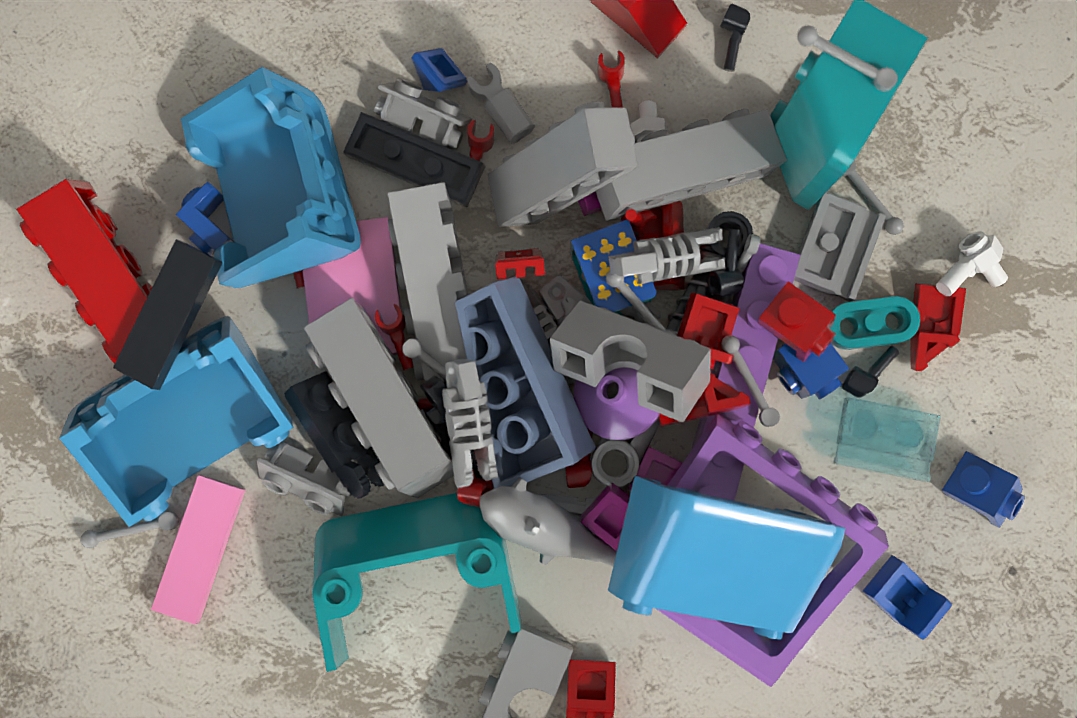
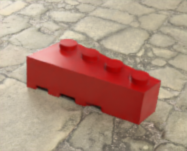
M64 179L16 209L23 219L20 222V227L34 246H42L51 259L47 263L51 274L63 287L68 285L79 300L75 303L79 315L89 326L96 325L105 338V341L102 342L103 349L115 364L152 286L149 283L143 286L140 284L137 278L143 275L137 259L123 244L117 246L113 239L116 236V230H118L117 226L108 213H103L97 205L91 203L90 200L98 195L90 182Z

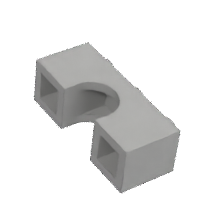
M581 300L550 337L554 371L596 387L604 375L611 370L617 368L638 370V405L680 422H684L710 382V348L699 345L693 340L683 339L656 329L649 324L637 322L613 313L606 308L597 307Z
M523 623L520 632L511 633L508 630L497 655L498 658L505 660L498 678L489 675L479 699V703L486 705L482 718H513L509 709L510 702L519 692L526 689H538L555 696L573 653L572 644Z

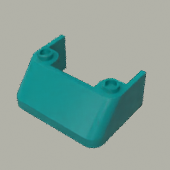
M853 0L829 42L879 70L883 68L893 69L897 74L896 84L889 91H880L875 87L874 79L824 51L819 55L811 50L794 77L801 82L788 103L780 99L770 114L787 159L780 166L789 194L793 202L807 210L846 173L928 40V37L865 0Z
M457 493L333 518L324 522L319 527L314 545L313 601L326 672L337 670L349 659L342 617L348 616L360 605L363 598L360 573L455 553L459 573L465 582L478 588L501 584L511 633L521 631L522 619L506 540L500 538L484 521L480 507L460 502L457 498Z

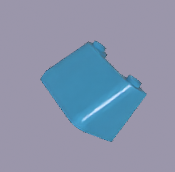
M261 67L181 118L185 146L189 154L194 159L217 169L234 242H226L219 246L214 253V258L223 262L217 273L220 285L233 288L247 287L342 259L360 248V233L328 116L320 99L311 90Z
M225 316L185 338L160 390L150 389L129 376L123 375L78 403L68 414L59 439L128 527L142 519L148 522L160 516L169 506L167 500L172 493V487L250 441L253 446L265 445L266 448L276 446L289 435V430L293 428V420L240 330L230 316Z
M639 476L634 477L608 587V592L624 600L623 609L641 615H651L652 609L655 608L754 627L753 632L773 639H782L783 632L793 633L841 549L846 527L798 511L770 509L698 493L687 488L664 486L660 484V481Z

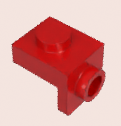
M789 281L758 318V324L796 350V357L802 362L811 353L819 357L836 335L835 332L830 330L836 314Z
M691 293L677 336L693 340L699 345L710 348V369L714 368L716 361L731 365L733 355L722 350L721 341L725 336L732 334L740 308Z

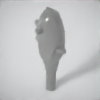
M519 478L512 486H500L480 497V509L483 519L500 538L539 552L541 563L546 565L554 557H572L595 562L600 561L612 567L614 566L617 553L614 548L580 523L579 519L545 496L527 491L526 480Z

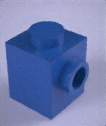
M786 343L775 350L773 360L780 369L777 372L779 381L791 395L797 393L801 399L813 394L819 400L842 385L838 377L849 370V367L831 343L819 357L811 353L804 362L796 357L797 351Z

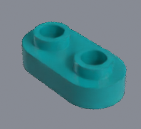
M900 296L843 303L831 310V312L836 314L833 325L830 330L836 333L831 344L839 349L853 350L904 342L912 338L919 329V311L910 300ZM887 314H892L897 318L898 326L896 329H890L886 325L885 318ZM842 320H848L852 323L853 333L851 335H845L841 331L840 322Z

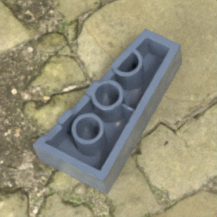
M515 276L494 282L455 301L466 357L475 361L479 382H484L488 399L486 404L489 408L491 421L490 433L493 435L498 478L492 479L494 489L500 486H512L519 478L527 482L572 465L595 450L596 447L563 374L554 371L551 347L520 278Z

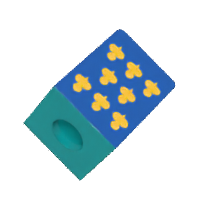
M624 220L571 240L569 251L586 297L594 306L606 308L621 316L624 314L620 310L631 307L632 304L617 287H611L607 284L606 275L610 271L609 256L634 251L633 242L637 240L629 220ZM582 273L584 275L586 282L581 277ZM637 275L624 277V282L641 302L645 304L651 303V299L657 293L653 282L638 284Z

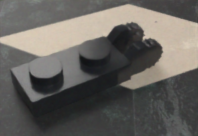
M324 371L291 386L284 393V397L331 472L337 474L343 486L347 488V492L350 493V496L360 499L371 491L370 481L375 487L385 485L375 468V465L381 461L372 446L366 449L358 440L351 426L357 420L349 406L343 409L335 400L328 387V384L333 381L327 371Z

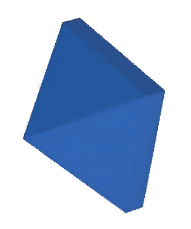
M443 48L416 52L411 57L423 90L441 92L465 86L468 82L467 78Z

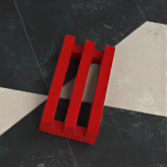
M539 248L500 251L496 254L497 280L506 279L507 269L513 268L516 271V278L526 277L525 267H534L535 276L545 275L544 258Z

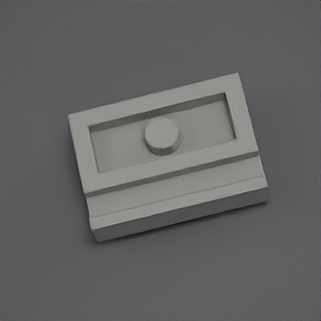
M826 192L816 203L798 254L801 256L794 281L830 295H837L844 298L845 301H854L886 215L873 213L866 210L867 208Z

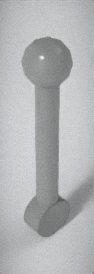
M807 25L799 29L797 39L802 46L813 45L874 79V85L878 90L889 91L896 84L897 74L893 69L883 68L879 70L818 36L817 29L813 26Z
M854 160L843 176H848L878 214L886 215L884 221L886 222L885 228L888 233L892 235L901 233L904 228L903 221L890 214L855 171L856 162Z
M749 234L747 237L744 251L737 264V268L742 274L752 254L755 255L759 248L760 236ZM719 295L715 298L717 301L732 305L730 299L732 295Z
M608 271L606 275L607 284L611 287H617L649 325L677 336L672 330L665 329L624 282V277L611 275L610 271Z
M733 335L725 336L721 341V348L725 353L733 355V361L761 411L759 414L760 423L765 427L775 426L780 420L779 412L768 406L738 350L740 347L739 340Z
M407 339L403 345L404 354L409 358L417 357L446 380V368L422 350V344L418 339Z
M165 512L159 516V519L137 523L130 527L124 526L98 533L93 530H87L82 534L80 542L86 548H94L101 541L157 528L173 530L178 526L179 518L173 512Z

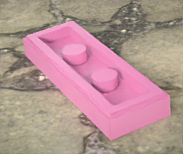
M203 475L197 476L151 607L152 611L194 625L200 623L246 489Z

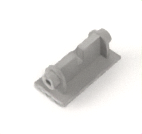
M396 79L395 83L379 85V90L388 93L387 98L381 96L375 105L374 113L380 115V120L412 132L418 118L423 121L418 136L447 148L457 149L459 147L463 133L457 130L458 126L469 124L473 119L461 114L463 109L461 105L442 97H438L436 102L420 95L422 88L402 79Z
M285 442L268 448L265 454L266 460L258 458L259 479L262 480V484L266 488L280 495H287L289 492L305 499L304 503L318 513L328 515L330 512H333L342 517L344 513V496L349 498L350 493L347 492V488L343 486L337 474L331 472L325 461L320 460L312 474L306 470L313 460V455Z

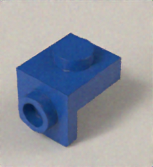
M207 182L202 187L194 188L185 196L181 203L182 208L175 215L194 231L189 240L201 251L211 256L219 246L226 242L234 241L208 218L224 201V198L212 184Z
M968 451L964 453L942 489L946 496L988 517L989 522L998 528L1001 527L1006 518L1013 520L1025 500V495L1021 494L1023 488L1018 476Z
M891 555L863 590L894 622L922 640L927 638L952 606V603L945 596L931 589L907 564Z

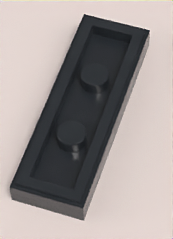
M363 112L360 113L343 151L351 159L417 187L444 182L450 201L468 207L486 167L483 162Z
M176 239L113 368L150 389L160 390L223 262Z

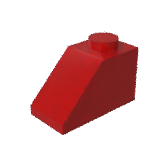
M591 0L595 7L657 59L687 26L685 18L673 0Z

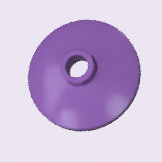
M632 368L611 370L604 375L596 387L576 380L574 400L586 427L590 431L610 440H627L641 435L655 423L660 413L638 405V370ZM617 382L619 393L615 398L609 399L607 388L611 383Z

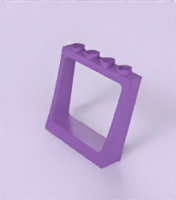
M717 413L668 486L691 490L717 452L726 451L825 521L846 527L844 534L856 542L855 546L823 579L793 633L783 632L782 639H773L753 632L754 627L657 609L753 676L772 687L816 630L889 547L886 532L877 526L879 524L878 519L867 507L856 503L851 508L839 499L840 493L829 480L822 476H817L813 481L800 472L801 464L791 453L784 449H778L774 453L762 445L763 439L753 426L744 421H740L735 426Z

